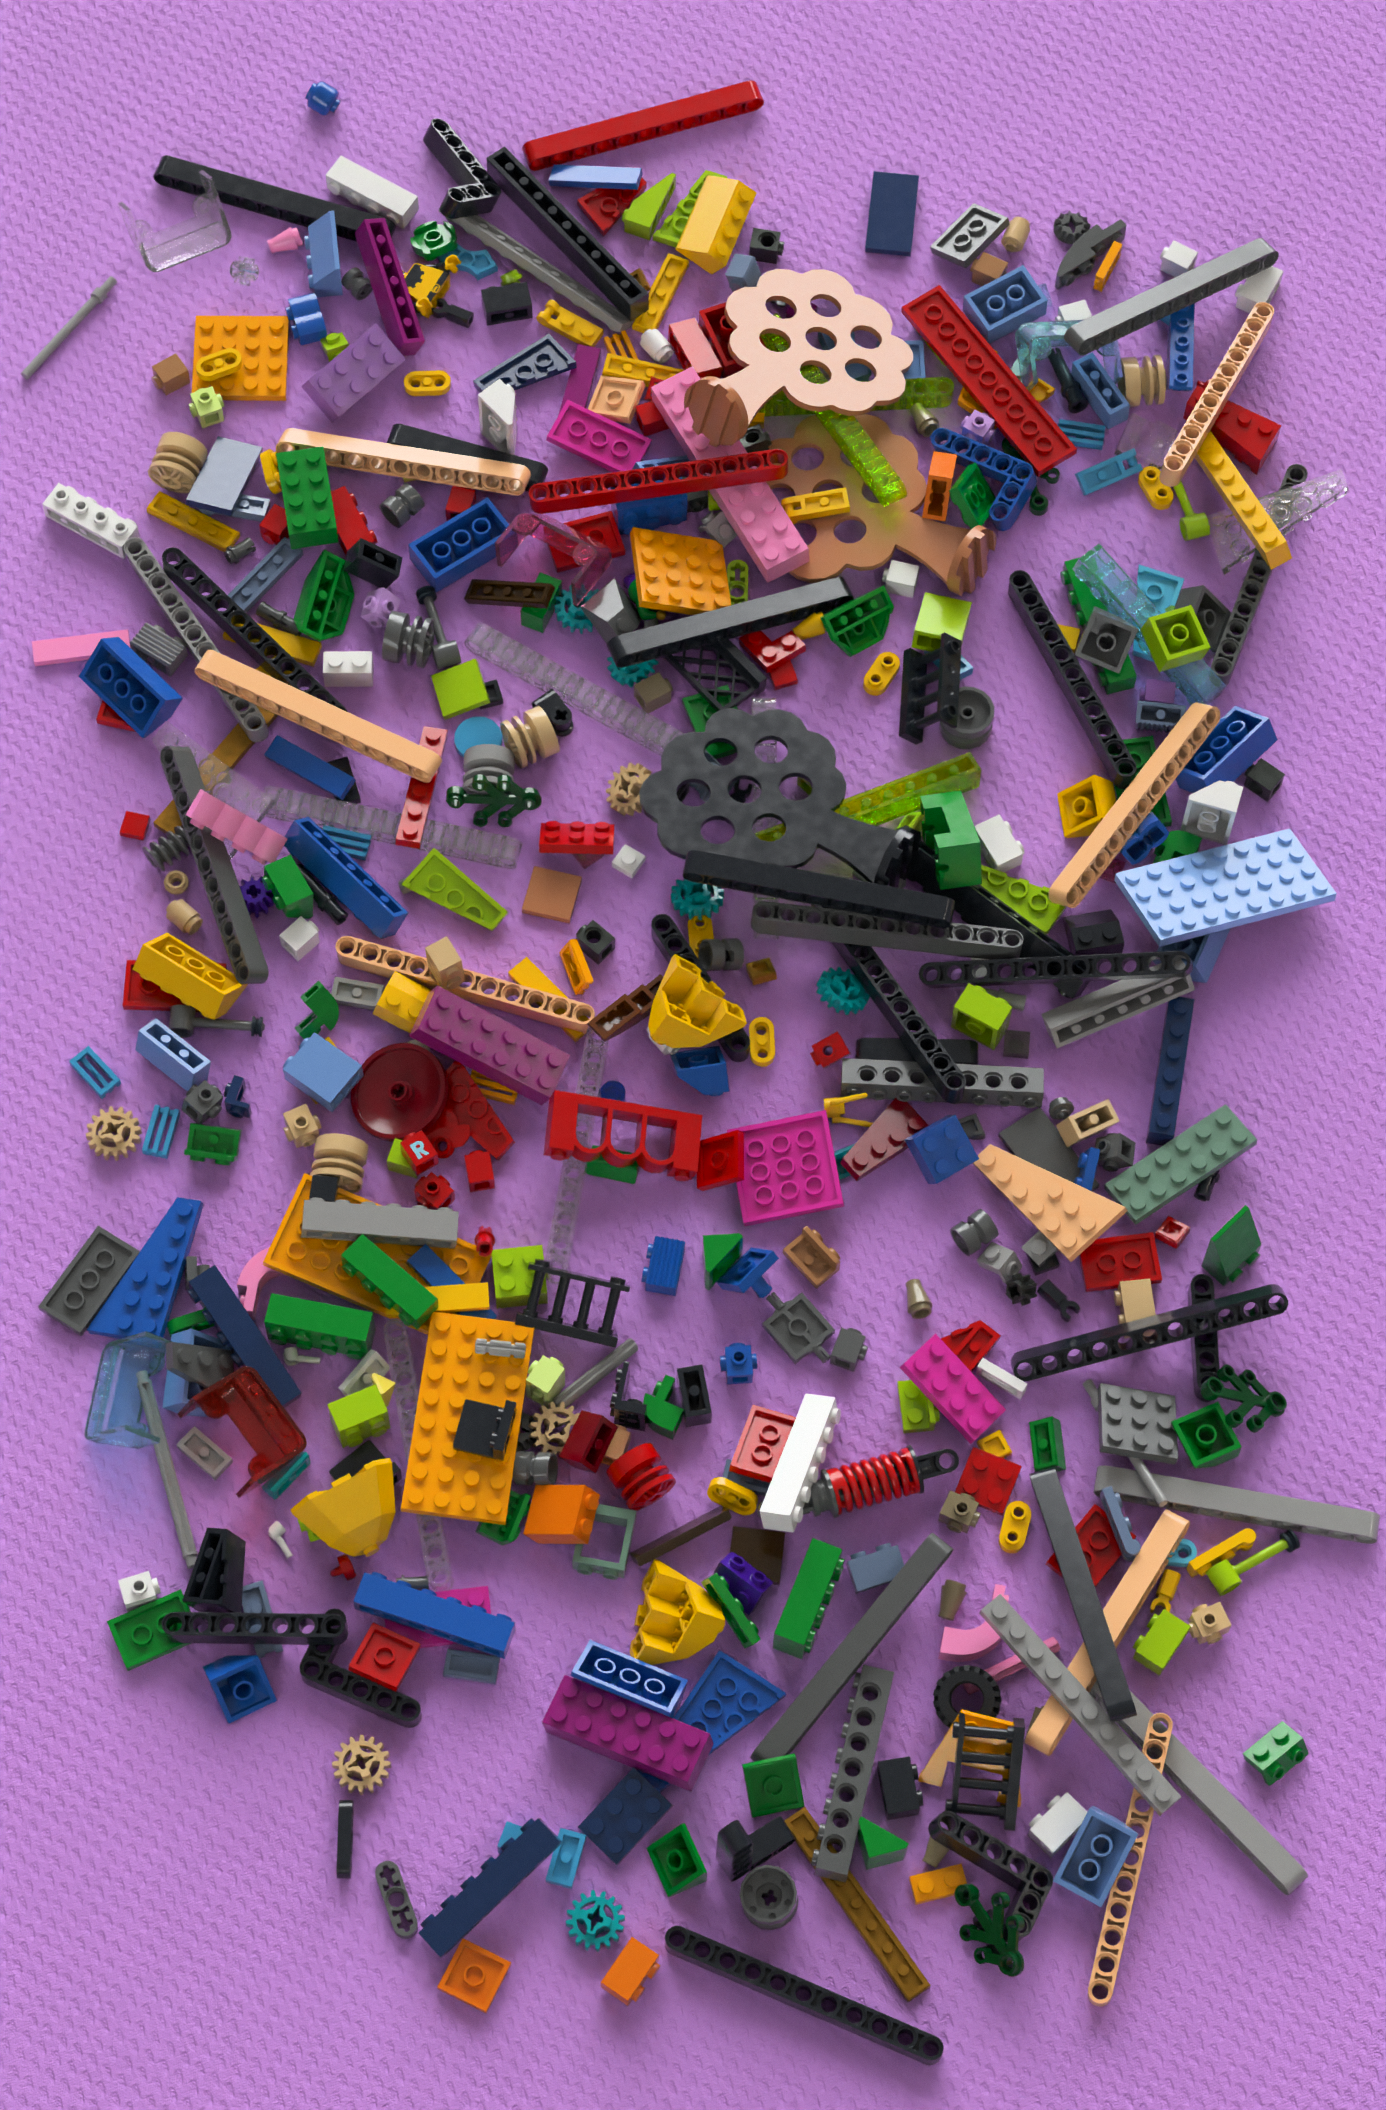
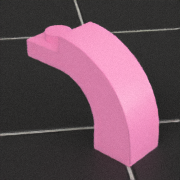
M270 1247L260 1251L248 1261L237 1283L238 1292L242 1294L240 1302L252 1320H255L258 1299L263 1286L269 1280L285 1275L263 1265Z
M995 1584L992 1600L1001 1594L1008 1602L1009 1595H1004L1006 1586ZM986 1621L977 1628L970 1630L944 1627L938 1659L953 1662L975 1660L991 1652L1001 1642L1002 1638Z

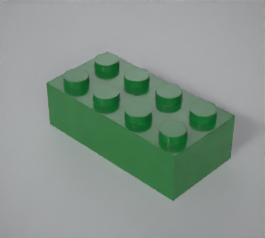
M324 447L276 453L291 549L339 543Z
M271 1293L264 1320L267 1337L275 1344H295L298 1348L304 1350L316 1348L330 1355L342 1353L356 1360L364 1358L370 1351L376 1331L373 1312Z
M812 1538L775 1630L773 1639L774 1649L799 1659H803L805 1652H811L815 1642L816 1631L814 1629H820L826 1609L824 1604L829 1606L834 1594L835 1583L833 1581H839L844 1568L845 1559L841 1558V1548Z

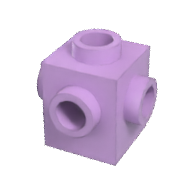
M974 410L970 417L966 416L960 426L963 436L984 445L990 443L996 433L994 430L995 420L990 418L988 414Z
M384 587L370 591L363 602V610L360 617L368 621L372 627H384L387 624L390 613L398 610L401 599Z

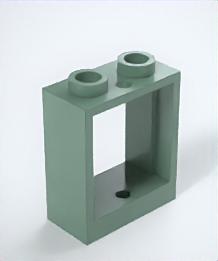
M599 1504L594 1521L626 1527L620 1561L615 1563L583 1557L581 1554L584 1544H576L572 1567L577 1569L578 1573L584 1575H591L593 1572L603 1574L604 1578L617 1580L618 1577L624 1578L636 1523V1511Z

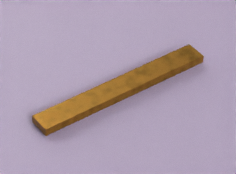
M257 706L265 719L267 727H269L278 715ZM239 723L198 769L205 790L210 795L255 744V742L247 737ZM256 725V726L252 727V729H256V728H258L260 725ZM174 799L153 822L154 827L165 834L168 831L174 833V827L177 825L183 828Z
M803 1807L784 1821L795 1836L796 1844L811 1864L814 1849L820 1850L822 1840L817 1839L818 1824L806 1807ZM832 1844L827 1846L831 1853H837ZM848 1871L846 1883L819 1876L906 2001L910 2002L930 1988L931 1985L851 1871Z

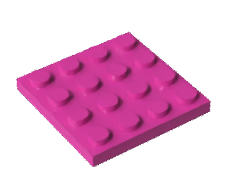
M826 1110L727 1130V1133L735 1130L744 1133V1180L736 1182L744 1226L844 1207Z

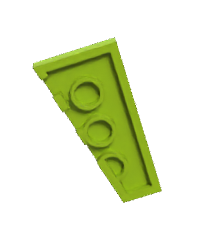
M435 848L429 852L401 884L403 887L490 931H493L508 915L507 910Z
M981 865L982 884L980 885L1045 934H1048L1067 908L1050 901L1048 894L1050 888L1045 886L1041 888L1030 884L1028 880L1022 878L1018 880L1007 876V873Z

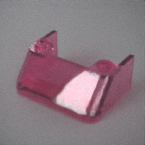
M522 513L517 515L495 542L497 565L500 567L505 564L527 535H531L572 556L575 563L582 566V569L571 581L572 599L575 606L579 605L612 562V552L608 546L545 514Z

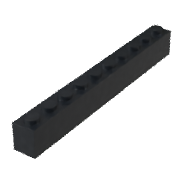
M505 146L486 158L487 172L500 189L630 322L649 310V293Z
M922 841L918 853L912 850L911 867L907 879L919 883L923 886L922 889L926 893L953 899L955 901L954 910L961 915V919L967 924L1019 931L1024 939L1019 958L1075 956L980 884L940 890L935 872V860H938V854H935V851ZM1054 964L1051 966L1050 975H1058L1061 971V965ZM1077 964L1074 969L1075 974L1084 973L1086 964ZM1030 965L1027 967L1028 969L1032 968L1036 971L1035 965ZM1090 981L1052 984L1058 988V992L1061 995L1073 999L1082 994Z

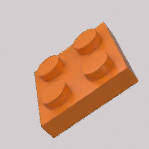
M462 1938L437 1989L487 2014L512 1964L510 1961Z

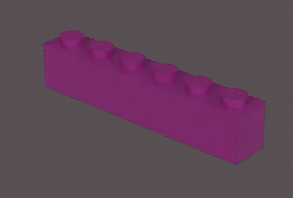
M385 218L364 219L356 230L355 237L387 336L403 356L416 355L425 340Z

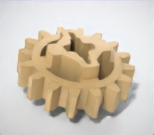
M629 763L627 768L620 766L621 772L619 774L613 772L614 780H608L611 788L606 789V793L610 795L606 800L611 803L610 807L624 816L626 813L633 816L634 811L642 813L639 791L643 782L652 772L639 763L636 765Z
M110 1106L107 1113L100 1109L101 1116L93 1115L92 1121L94 1124H87V1129L90 1132L86 1133V1138L90 1141L88 1143L90 1149H95L97 1157L104 1153V1158L107 1161L110 1156H114L115 1161H118L121 1154L128 1158L127 1151L135 1152L136 1147L134 1143H141L140 1136L138 1135L142 1134V1130L138 1126V1118H133L131 1111L124 1114L123 1107H120L118 1111H114L113 1107Z
M550 1402L549 1409L543 1405L539 1408L541 1414H533L532 1417L536 1422L529 1424V1428L534 1429L529 1438H536L537 1441L533 1447L541 1446V1452L548 1451L555 1454L559 1453L560 1455L569 1437L570 1427L574 1426L580 1413L575 1415L572 1413L574 1406L565 1409L564 1402H561L558 1407H556L554 1402ZM556 1414L564 1415L567 1418H559ZM542 1421H544L543 1424L545 1425L544 1434H541ZM566 1425L560 1433L549 1436L554 1428ZM548 1442L557 1443L559 1447L552 1446Z
M360 1735L359 1741L356 1742L353 1737H349L350 1744L347 1746L342 1742L340 1744L342 1752L335 1751L334 1756L339 1760L332 1762V1767L339 1769L334 1772L335 1779L342 1778L339 1782L341 1787L349 1785V1793H352L355 1788L359 1790L360 1795H363L366 1788L373 1793V1786L375 1784L379 1787L383 1786L381 1778H389V1773L385 1769L391 1768V1762L384 1761L390 1757L389 1752H381L384 1745L382 1742L374 1745V1737L365 1741L364 1736ZM361 1749H369L373 1752L367 1753L365 1751H362ZM352 1753L350 1761L344 1765L346 1757ZM361 1760L366 1766L364 1769L358 1766V1762ZM379 1765L377 1773L372 1777L373 1769ZM357 1777L359 1779H362V1781H355L351 1778Z

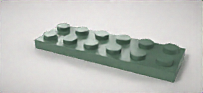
M1225 1104L1104 1185V1189L1116 1203L1126 1207L1128 1210L1126 1215L1136 1225L1257 1145V1139Z

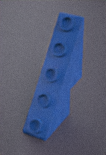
M1195 303L1170 314L1166 363H1168L1166 390L1186 392L1193 390Z

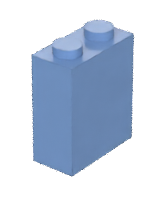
M315 1032L310 1038L307 1037L302 1041L299 1051L294 1057L290 1056L283 1065L285 1080L331 1112L337 1108L364 1076L361 1064Z

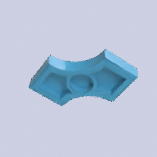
M457 243L458 246L454 251L437 256L438 261L441 263L445 262L448 256L456 255L461 261V264L456 265L458 270L470 273L477 281L498 271L496 263L486 249L469 251Z

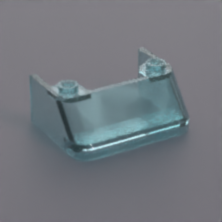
M1083 320L1024 323L1017 329L1015 340L1021 382L1028 391L1038 383L1035 361L1046 359L1051 353V347L1070 346L1064 340V334L1071 326ZM1118 340L1096 349L1103 356L1104 368L1115 385L1123 378Z
M145 1331L109 1342L105 1346L101 1354L84 1435L87 1440L134 1449L160 1443V1438L149 1434L148 1426L140 1422L143 1404L139 1389L137 1388L138 1380L136 1373L146 1370L148 1377L160 1372L165 1365L166 1344L172 1341Z

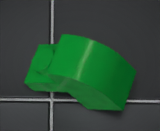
M1182 830L1170 831L1166 840L1155 847L1154 854H1156L1153 864L1197 853L1202 838Z
M318 980L300 997L313 1011L295 1027L303 1039L310 1038L314 1032L318 1034L323 1024L331 1031L338 1021V1004L335 998Z
M665 1375L662 1382H657L652 1395L645 1393L643 1404L647 1405V1425L654 1432L673 1440L682 1422L684 1409L668 1403L675 1388V1378Z

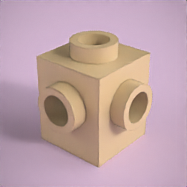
M307 1104L283 1113L286 1125L283 1130L289 1142L293 1141L296 1148L313 1145L319 1136V1129L322 1126L317 1115H311Z
M1221 1602L1211 1606L1203 1604L1194 1608L1188 1620V1625L1191 1626L1189 1633L1192 1638H1197L1199 1644L1218 1642L1223 1638L1222 1635L1229 1632L1232 1626Z

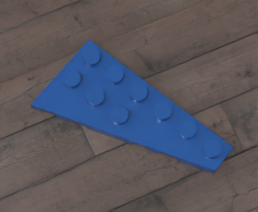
M719 1650L673 1719L710 1733L714 1743L709 1753L710 1755L786 1696V1692ZM639 1771L660 1793L671 1785L669 1782Z

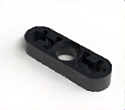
M339 1800L337 1878L351 1879L354 1820L353 1800Z

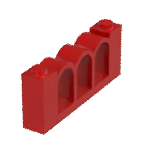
M554 1090L549 1098L544 1155L551 1156V1159L558 1161L569 1159L572 1155L575 1159L582 1162H591L602 1155L607 1163L617 1168L627 1167L637 1161L644 1171L661 1173L667 1170V1176L674 1177L675 1180H692L698 1172L703 1115ZM578 1113L603 1117L599 1147L589 1149L582 1146L577 1140L576 1125ZM612 1119L637 1123L634 1153L621 1154L613 1148L611 1144ZM647 1125L671 1129L668 1159L656 1160L646 1151Z

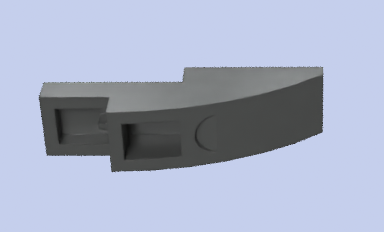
M1120 219L1104 230L1096 224L1085 232L1064 256L1057 272L1055 288L1058 290L1063 286H1069L1077 277L1091 272L1094 268L1096 257L1101 256L1112 246L1114 241L1121 243L1124 240L1127 225Z

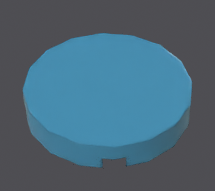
M475 716L459 724L455 731L454 745L457 753L464 757L465 751L472 746L481 744L502 746V732L493 720Z

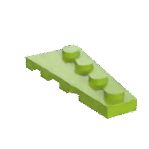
M705 170L691 187L685 199L678 203L672 215H669L665 219L663 226L653 234V241L676 248L706 177L710 175L727 178V176Z

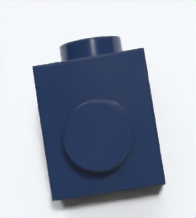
M234 1075L232 1082L227 1083L225 1087L224 1097L226 1098L224 1103L226 1112L236 1118H243V1116L250 1118L252 1114L250 1104L241 1102L246 1089L243 1077Z

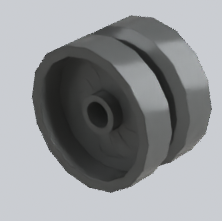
M960 687L957 727L952 728L940 722L939 729L942 737L950 745L959 749L980 747L988 740L992 732L994 705L991 698L984 691L975 687Z

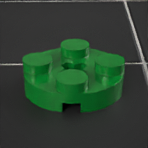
M430 221L417 227L413 232L414 237L410 239L413 251L417 255L423 256L426 261H433L437 256L454 251L458 246L457 235L454 226L449 222L443 221L444 225L437 224L436 221Z

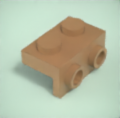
M805 1226L802 1229V1234L787 1245L782 1252L816 1289L840 1269L839 1254L833 1248H828L823 1243L821 1235L816 1230H811L808 1226Z

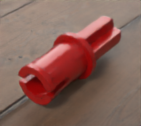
M481 1226L474 1240L476 1251H479L480 1256L486 1257L493 1251L495 1237L490 1227L484 1228Z

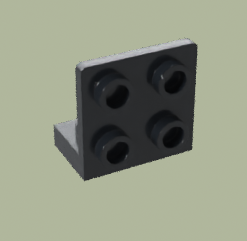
M624 1361L623 1369L618 1368L616 1389L612 1393L610 1402V1416L614 1417V1424L645 1432L647 1405L637 1399L625 1401L630 1378V1362Z
M468 1399L465 1400L453 1449L504 1461L516 1416V1402L506 1400L505 1406L502 1408Z
M368 1440L334 1466L329 1473L334 1480L347 1474L353 1477L364 1465L374 1460L386 1458ZM393 1462V1483L395 1485L402 1479L401 1469Z

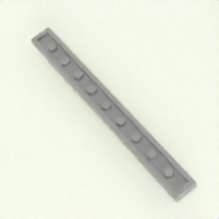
M479 215L457 219L446 217L447 220L463 227L465 232L481 239L484 245L497 250L502 257L515 262L520 269L533 274L538 281L552 287L557 294L564 295L570 299L575 306L582 307L588 311L593 318L606 323L609 329L621 332L631 328L634 320L630 322L619 309Z
M1001 1594L980 1610L979 1614L1159 1816L1180 1800L1182 1796L1115 1722H1110L1106 1711Z

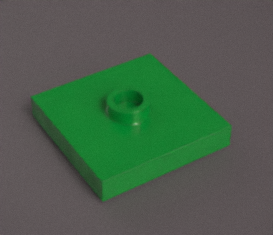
M795 1753L742 1764L752 1818L805 1807Z

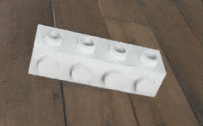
M343 156L338 158L326 174L327 189L335 195H341L348 199L350 203L367 209L371 214L390 219L402 229L407 226L419 210L418 196Z
M58 483L42 504L46 517L123 559L127 556L124 551L125 542L133 537L140 538L138 526L134 521L118 516L111 508H104L98 505L91 497L85 498L70 486L65 487Z

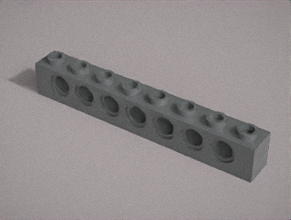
M842 1058L840 1097L867 1093L868 1097L866 1098L874 1100H894L897 1098L902 1102H946L917 1062ZM956 1064L965 1076L966 1085L963 1099L955 1104L1000 1105L1002 1107L1024 1106L1026 1108L1042 1107L1044 1068Z
M863 1664L861 1673L856 1672L852 1688H856L857 1693L855 1698L850 1697L846 1713H850L851 1718L849 1723L844 1722L841 1738L846 1740L844 1748L838 1747L835 1763L840 1764L838 1773L832 1772L829 1788L834 1789L832 1799L826 1798L823 1814L828 1815L826 1824L820 1823L817 1839L822 1840L820 1850L814 1849L811 1865L816 1866L814 1873L816 1876L846 1883L858 1832V1821L863 1811L894 1676L893 1671ZM867 1692L873 1693L876 1699L868 1701L864 1699L863 1694ZM865 1717L869 1719L870 1724L862 1726L857 1722V1719ZM859 1742L864 1745L865 1749L855 1751L852 1749L851 1744ZM852 1767L857 1769L859 1774L852 1777L847 1775L845 1770ZM849 1793L853 1800L844 1802L839 1798V1795ZM837 1818H842L847 1822V1826L839 1828L834 1825L833 1821ZM837 1844L840 1846L841 1851L839 1853H831L827 1846Z

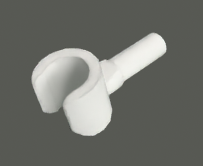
M296 1347L284 1349V1361L288 1366H294L303 1362L320 1364L319 1357L298 1356Z
M276 1521L269 1527L268 1534L271 1539L279 1544L288 1559L293 1555L285 1541L281 1538L286 1530Z

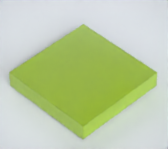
M476 658L431 675L445 720L490 703Z

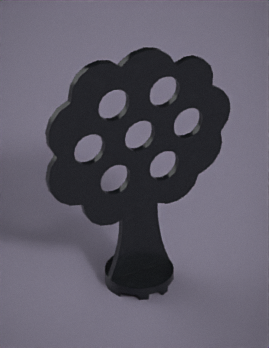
M728 708L719 710L711 715L706 722L705 732H688L675 737L666 745L661 755V771L651 774L643 782L639 791L641 809L648 818L658 824L657 836L661 845L670 854L682 859H686L688 851L699 850L797 869L806 865L814 857L818 847L846 863L867 882L899 888V879L906 880L910 872L912 850L918 853L921 843V832L907 825L903 826L900 830L889 829L857 821L834 812L841 806L846 794L844 776L835 767L836 755L834 747L821 734L808 731L802 720L796 715L780 709L765 710L754 716L741 709ZM775 740L785 745L788 754L778 763H766L756 756L755 748L763 741ZM724 742L734 747L737 757L728 765L718 766L707 761L704 751L713 743ZM800 777L810 783L812 793L803 800L794 801L784 797L779 790V786L787 778ZM747 779L759 786L761 794L753 802L740 803L733 800L728 794L729 786L735 781ZM687 783H699L708 789L710 797L707 802L700 806H688L678 799L677 792L681 786ZM769 817L778 819L786 828L784 836L780 839L767 842L760 840L753 833V825L758 820ZM712 820H722L732 826L734 835L728 842L714 844L703 838L701 834L702 827Z

